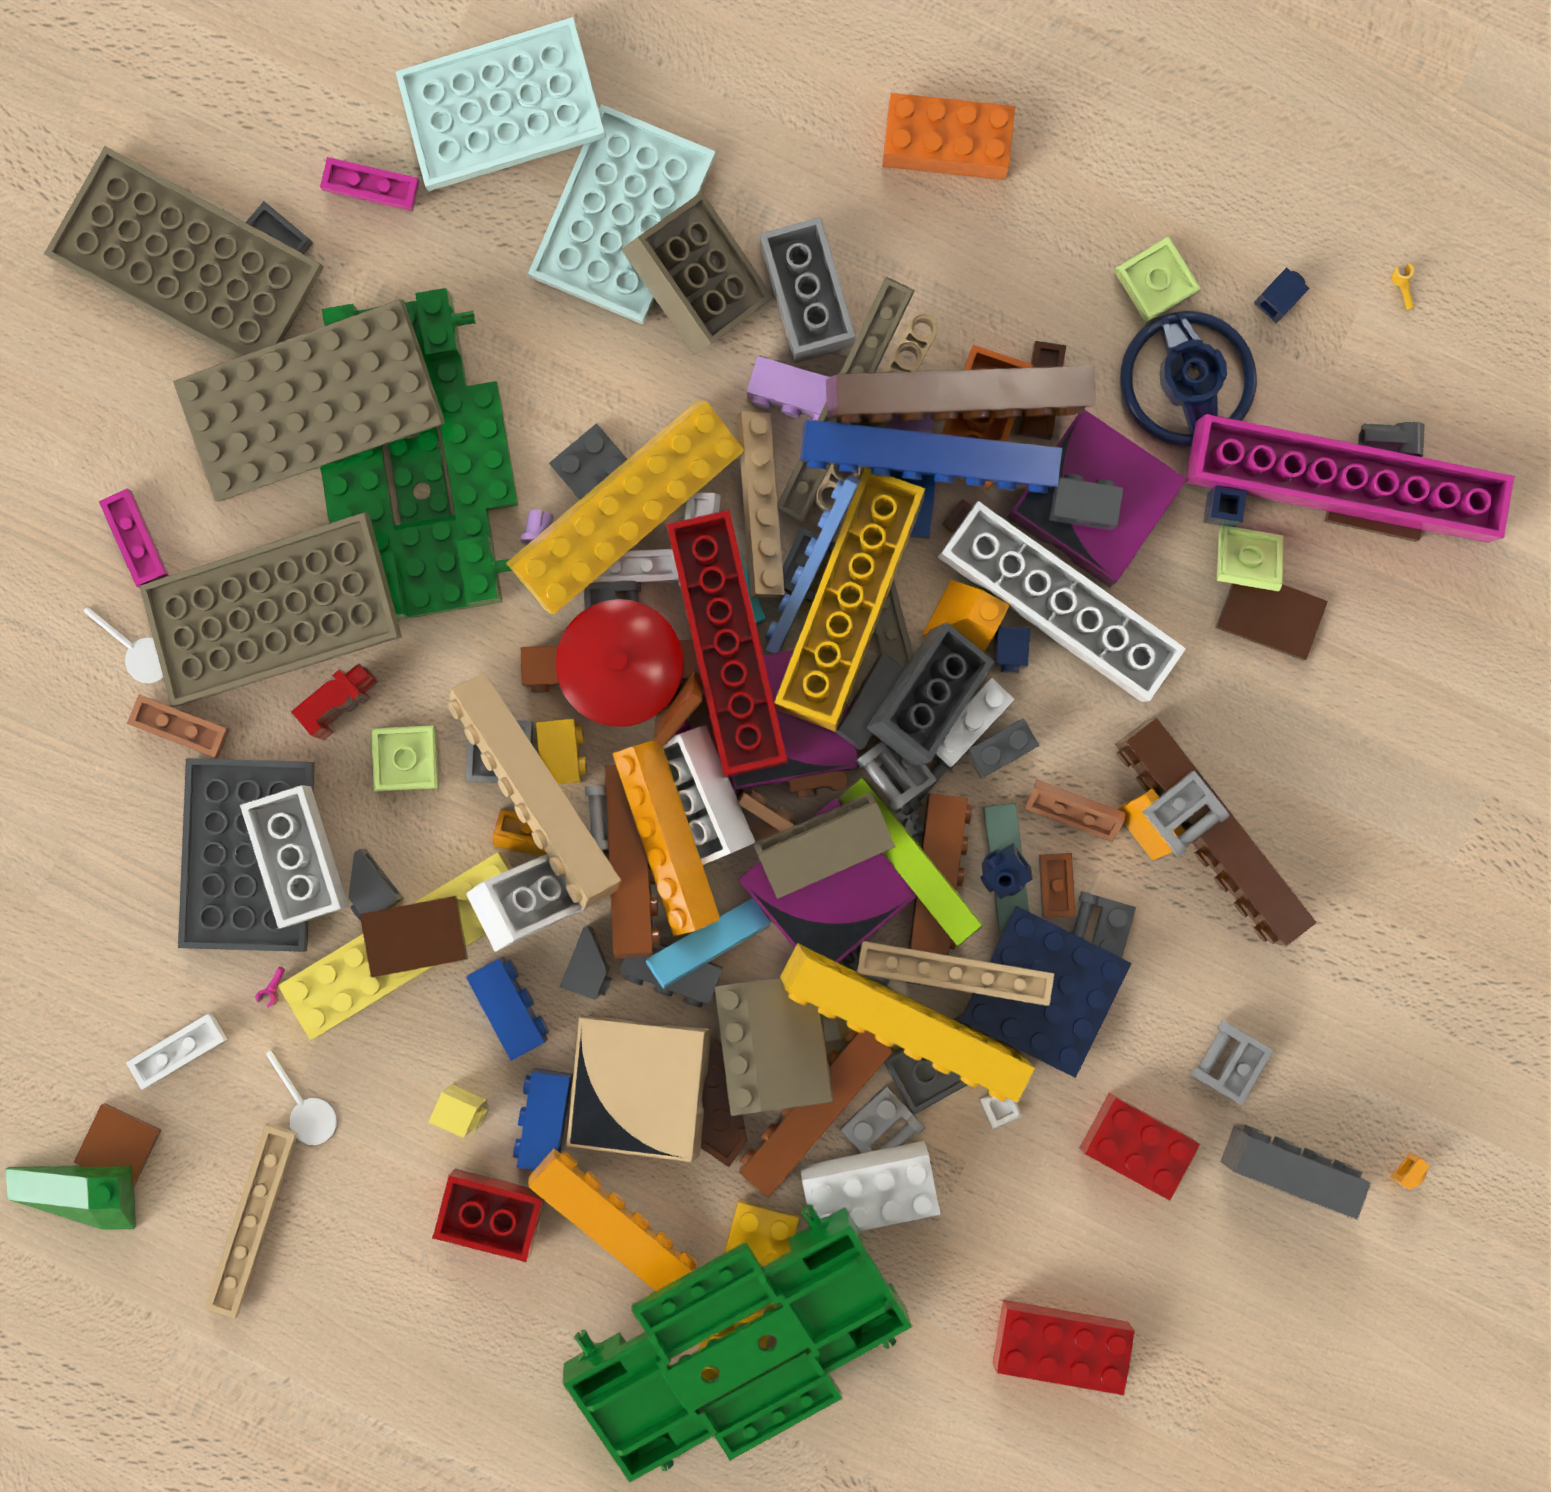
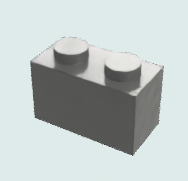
M1066 474L1064 478L1060 477L1058 487H1054L1050 521L1111 531L1118 525L1123 493L1122 487H1116L1115 482L1098 479L1096 483L1083 481L1084 477L1074 474Z
M1023 718L969 748L966 754L980 778H983L1040 745Z

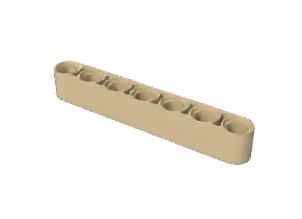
M919 313L914 316L883 373L917 372L939 329L938 322L932 314ZM919 323H925L930 326L931 334L927 337H921L916 334L914 327ZM903 351H911L916 357V362L912 365H905L900 361L899 354ZM862 417V422L854 423V425L886 428L888 422L868 423V417ZM831 465L817 491L816 503L822 511H825V509L831 511L833 505L829 506L823 502L822 493L827 489L834 490L839 480L843 482L846 480L845 477L839 475L837 471L838 465ZM859 468L858 473H854L852 476L858 478L863 468Z

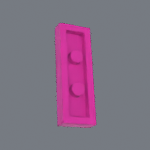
M327 157L320 188L325 192L413 212L420 181L416 177Z
M125 489L99 501L136 587L140 588V585L168 576L169 574L132 491Z

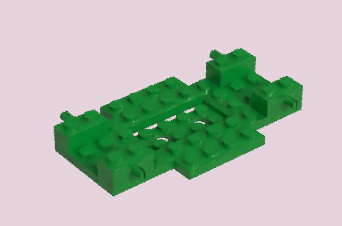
M447 288L415 293L416 301L405 302L445 421V424L441 425V432L455 515H451L437 427L421 432L414 439L403 438L388 444L393 469V480L398 499V511L401 518L400 525H396L394 520L383 446L320 467L329 524L361 513H368L370 515L397 620L503 603L498 573L512 571L506 564L510 559L496 561L488 515L489 510L518 506L499 385L497 381L467 386L458 326L476 324L475 314L473 310L455 314L453 298ZM353 304L322 309L324 326L374 308L357 310ZM419 483H426L431 489L430 495L424 500L416 499L413 494L414 487Z
M812 1204L807 1205L808 1210L804 1206L801 1209V1214H803L809 1226L789 1238L790 1252L763 1267L748 1243L744 1242L632 1304V1312L645 1332L627 1342L620 1332L596 1344L593 1343L585 1329L581 1330V1334L580 1332L575 1334L574 1339L583 1351L581 1354L564 1362L563 1385L629 1483L659 1466L662 1471H667V1467L671 1469L674 1465L672 1459L712 1437H715L729 1460L738 1457L843 1399L842 1393L830 1372L883 1344L884 1348L889 1349L890 1342L893 1347L896 1344L894 1337L912 1328L907 1307L893 1284L887 1283L864 1246L861 1232L846 1207L828 1217L820 1219ZM779 1302L782 1304L778 1307L766 1309L762 1316L749 1323L737 1325L735 1331L720 1339L710 1340L706 1347L691 1355L681 1356L677 1363L669 1366L671 1358L771 1303L776 1305ZM763 1335H772L776 1338V1343L773 1347L764 1349L758 1345V1340ZM714 1366L719 1370V1375L713 1380H706L701 1376V1372L705 1367Z

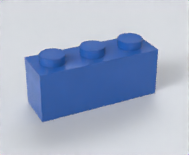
M503 956L466 976V979L510 1061L545 1043L548 1040L546 1034L549 1033V1029L541 1016L536 1017L531 1008L534 1005V1001L528 990L520 988L516 980L519 977V973L511 960L506 962Z
M535 1068L531 1076L526 1075L523 1094L528 1095L526 1107H521L518 1119V1126L523 1127L521 1139L516 1138L513 1150V1158H518L517 1168L535 1170L553 1148L561 1153L573 1074Z

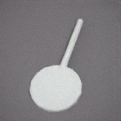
M90 608L84 609L88 616L129 648L126 653L125 664L128 673L133 679L149 684L163 679L153 638L145 637L131 643Z
M268 1051L266 1053L267 1057L298 1103L290 1116L291 1130L297 1132V1139L307 1145H319L326 1142L334 1134L337 1127V1115L334 1108L327 1101L320 1098L303 1100L272 1051Z

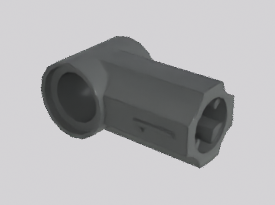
M1402 422L1396 425L1363 424L1358 435V445L1423 457L1425 424L1420 422Z

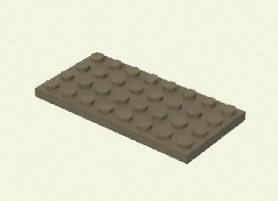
M106 146L102 149L44 252V255L232 359L282 342L324 268L321 263Z
M401 299L173 381L215 502L238 496L445 424L405 301Z
M361 513L140 585L171 707L185 705L402 637L371 518L368 513Z

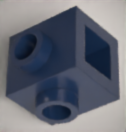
M1014 843L1001 851L999 849L992 851L982 862L983 875L980 876L981 881L989 892L995 891L1000 899L1007 895L1013 896L1019 893L1026 883L1033 880L1031 866Z

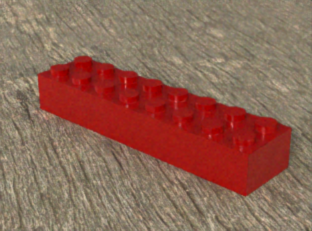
M730 510L666 524L724 777L728 778L787 764L785 748Z

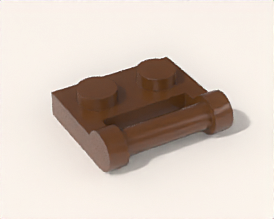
M834 771L789 779L788 782L790 794L797 793L798 798L817 795L816 789L825 787L834 792L841 791L846 787L848 779L843 772Z

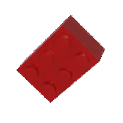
M1109 1092L1079 1148L1087 1156L1170 1201L1195 1156L1200 1143Z
M454 1169L448 1176L432 1238L527 1262L532 1252L545 1200L529 1187Z

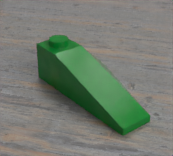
M36 1166L6 1168L7 1200L102 1230L136 1228L132 1166Z

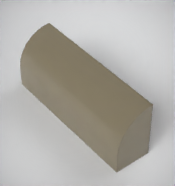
M868 793L754 844V847L778 899L890 850L895 845L876 800L871 793Z

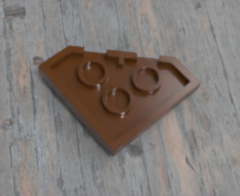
M711 1037L708 1074L704 1082L702 1097L704 1116L701 1148L730 1167L747 1142L743 1114L731 1116L722 1044Z

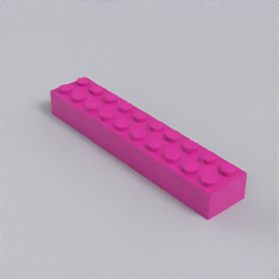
M1206 414L1197 420L1195 424L1185 483L1208 488L1221 486L1247 490L1248 496L1489 543L1504 538L1515 476Z

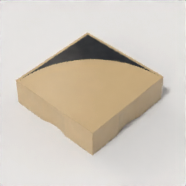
M594 1015L580 1017L566 1147L693 1162L700 1156L704 1116L702 1097L704 1082L708 1074L712 1029L675 1024L648 1025L630 1019Z

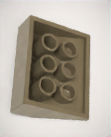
M700 192L621 249L693 355L711 346L774 298L703 192Z
M781 978L714 987L731 1116L834 1102L822 1014L817 1011L818 1006L807 1002L806 1006L790 999L788 997L790 993L785 990Z

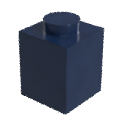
M1286 267L1254 301V304L1277 323L1310 288L1305 284L1304 278L1298 272L1290 271Z
M1221 486L1212 488L1207 493L1203 523L1236 527L1242 523L1247 490Z
M998 627L995 633L993 657L995 662L993 667H1001L1000 672L1018 674L1020 669L1028 666L1030 628Z

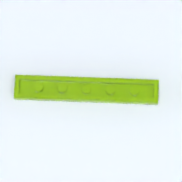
M861 778L839 799L843 804H846L868 793L873 795L895 845L894 848L883 852V854L954 943L960 946L984 925L865 778Z

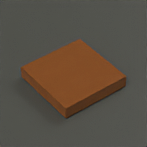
M692 672L679 688L670 704L656 716L653 741L661 747L669 742L702 702L703 683L701 675L697 672Z
M106 1103L101 1104L74 1163L82 1167L132 1166V1186L134 1185L135 1187L161 1129Z

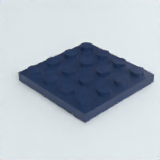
M1015 906L988 962L1054 973L1050 1005L972 993L960 1020L1076 1078L1132 963Z

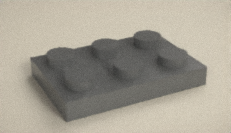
M596 423L549 464L580 500L623 464L627 458Z

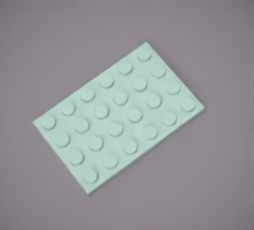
M573 17L396 71L424 184L428 191L606 138Z
M601 104L599 112L606 138L583 145L528 275L534 280L644 325L655 298L621 249L701 192L716 157V152Z

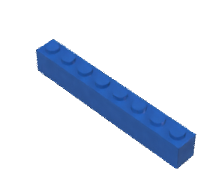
M806 420L803 423L800 461L807 462V468L826 470L827 464L839 465V471L858 473L859 468L871 469V475L890 476V471L903 472L902 478L922 480L923 474L935 476L934 481L941 483H953L954 478L966 479V485L984 487L985 481L997 482V488L1016 490L1017 485L1029 486V492L1048 493V488L1058 487L1062 448Z

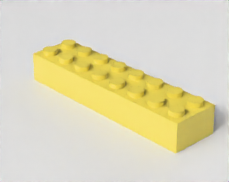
M497 852L415 903L457 896L466 947L487 934L466 893L483 881L513 868L504 853ZM362 934L279 984L278 987L311 1041L435 966L371 978L364 936Z

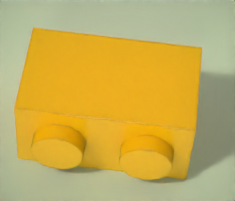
M575 719L536 722L539 756L558 785L583 783L582 776L587 775L586 757H580L579 744H584L583 726H577V720Z

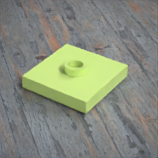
M1169 236L1116 267L1114 270L1146 323L1201 290V287Z
M1221 525L1218 537L1217 581L1280 591L1283 585V535Z
M435 725L371 728L375 792L439 788Z

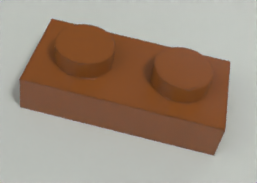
M1072 853L1040 854L1039 871L1042 918L1076 916Z

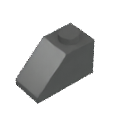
M359 849L354 853L348 898L353 903L350 908L359 920H361L360 914L389 909L404 899L366 849Z
M589 926L583 927L560 987L596 1001L600 994L606 995L612 978L607 976L610 968L593 928Z

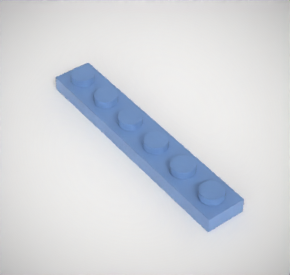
M849 475L845 482L838 481L831 495L836 501L831 511L825 509L817 525L823 529L818 539L811 538L804 555L809 557L805 567L798 566L791 580V583L796 586L791 595L785 594L778 608V611L782 612V616L778 623L774 621L771 623L765 638L770 640L766 647L767 651L779 653L861 482L860 479Z

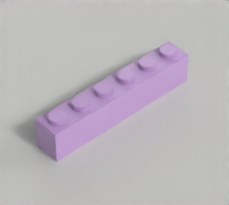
M757 356L747 389V399H751V404L760 408L769 409L771 405L781 408V412L785 415L799 418L800 414L812 417L811 420L817 421L827 401L826 379L830 377ZM926 415V419L911 422H900V416H894V420L889 421L886 428L932 433L935 421L931 420V415Z

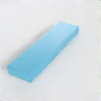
M751 898L720 916V920L692 932L646 960V964L664 989L768 928L771 922L757 902Z

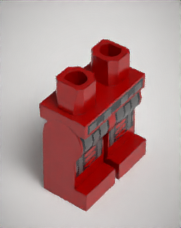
M358 663L347 673L338 669L332 674L335 680H330L323 684L291 711L312 737L325 740L333 733L329 725L344 712H351L356 709L359 703L365 704L370 699L366 692L377 684L378 680L365 666L363 667Z

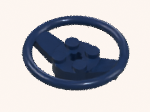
M1197 311L1170 313L1153 320L1143 327L1130 342L1124 354L1120 370L1122 397L1130 415L1143 430L1154 438L1177 446H1192L1197 420L1206 414L1218 416L1217 393L1222 388L1227 377V365L1221 351L1215 350L1209 344L1202 343L1203 340H1200L1190 324L1202 325L1220 333L1232 344L1240 357L1244 371V389L1241 400L1229 419L1244 420L1253 403L1257 387L1255 361L1243 337L1222 319ZM1159 331L1162 332L1167 357L1162 361L1160 367V385L1173 405L1182 406L1191 434L1172 432L1156 424L1142 410L1134 393L1132 378L1138 353L1143 345ZM1189 367L1193 368V372L1196 370L1199 372V376L1195 380L1187 375Z

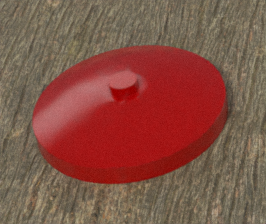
M616 599L603 601L579 613L565 629L556 654L558 682L569 703L588 719L612 727L638 725L660 714L675 697L680 687L684 670L682 647L670 623L653 608L632 600Z

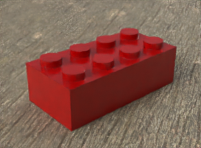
M1003 1300L993 1365L998 1374L1124 1396L1135 1331L1128 1321Z

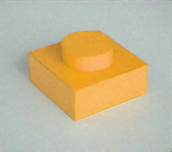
M1409 1153L1390 1177L1410 1191L1425 1180L1427 1176L1426 1171L1430 1165L1420 1157Z

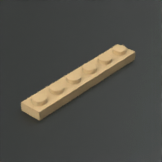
M741 411L737 415L739 444L745 450L740 454L750 593L751 597L780 598L785 595L771 415L764 412Z
M862 941L857 971L859 974L1047 1006L1050 1005L1054 973L867 941Z
M269 1123L264 1126L205 1310L233 1319L239 1316L298 1135L297 1132Z

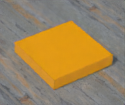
M1154 789L1144 792L1117 808V810L1126 813L1124 825L1152 861L1173 852L1141 812L1159 798ZM1181 824L1172 830L1176 837L1186 831Z

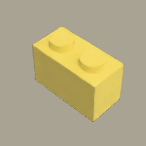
M452 1084L441 1092L429 1123L465 1138L471 1131L476 1132L477 1128L481 1127L488 1112V1109L483 1108L487 1099Z

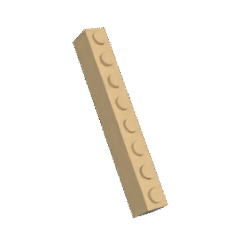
M485 672L452 688L448 702V708L452 716L456 720H461L465 726L464 731L467 739L472 745L476 744L482 752L481 758L484 765L489 771L493 770L499 779L498 785L502 793L506 797H511L516 805L515 811L517 816L523 823L527 822L532 829L534 842L539 849L544 848L549 855L550 866L557 876L562 875L567 883L566 888L571 899L575 903L579 902L582 908L586 909L616 892L621 879Z

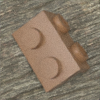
M741 789L736 796L737 803L742 809L751 832L760 838L766 839L796 826V823L793 821L795 816L781 806L777 810L767 804L769 799L758 791L752 789L749 793L745 789Z

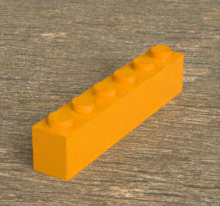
M650 740L612 753L673 936L697 931L720 920L663 747Z
M553 1148L528 1177V1187L655 1291L697 1269L698 1262L687 1251H683L681 1254L673 1247L674 1242L668 1235L662 1231L657 1234L649 1227L650 1222L638 1211L634 1214L625 1207L626 1202L613 1191L610 1194L600 1187L602 1182L591 1172L588 1171L584 1174L576 1167L578 1165L577 1161L567 1152L563 1151L560 1154Z

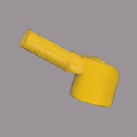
M1407 263L1404 270L1406 276H1402L1399 273L1398 266H1396L1391 275V281L1400 287L1406 310L1414 309L1409 281L1414 274V267Z

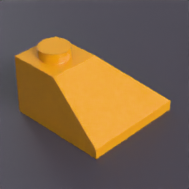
M950 580L922 636L926 637L931 629L947 622L981 651L985 652L1010 604L981 589Z

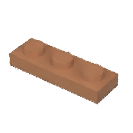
M138 695L127 722L131 726L214 758L219 757L230 730L143 695Z
M1038 779L1024 807L1026 810L1113 842L1120 830L1126 814L1115 808Z

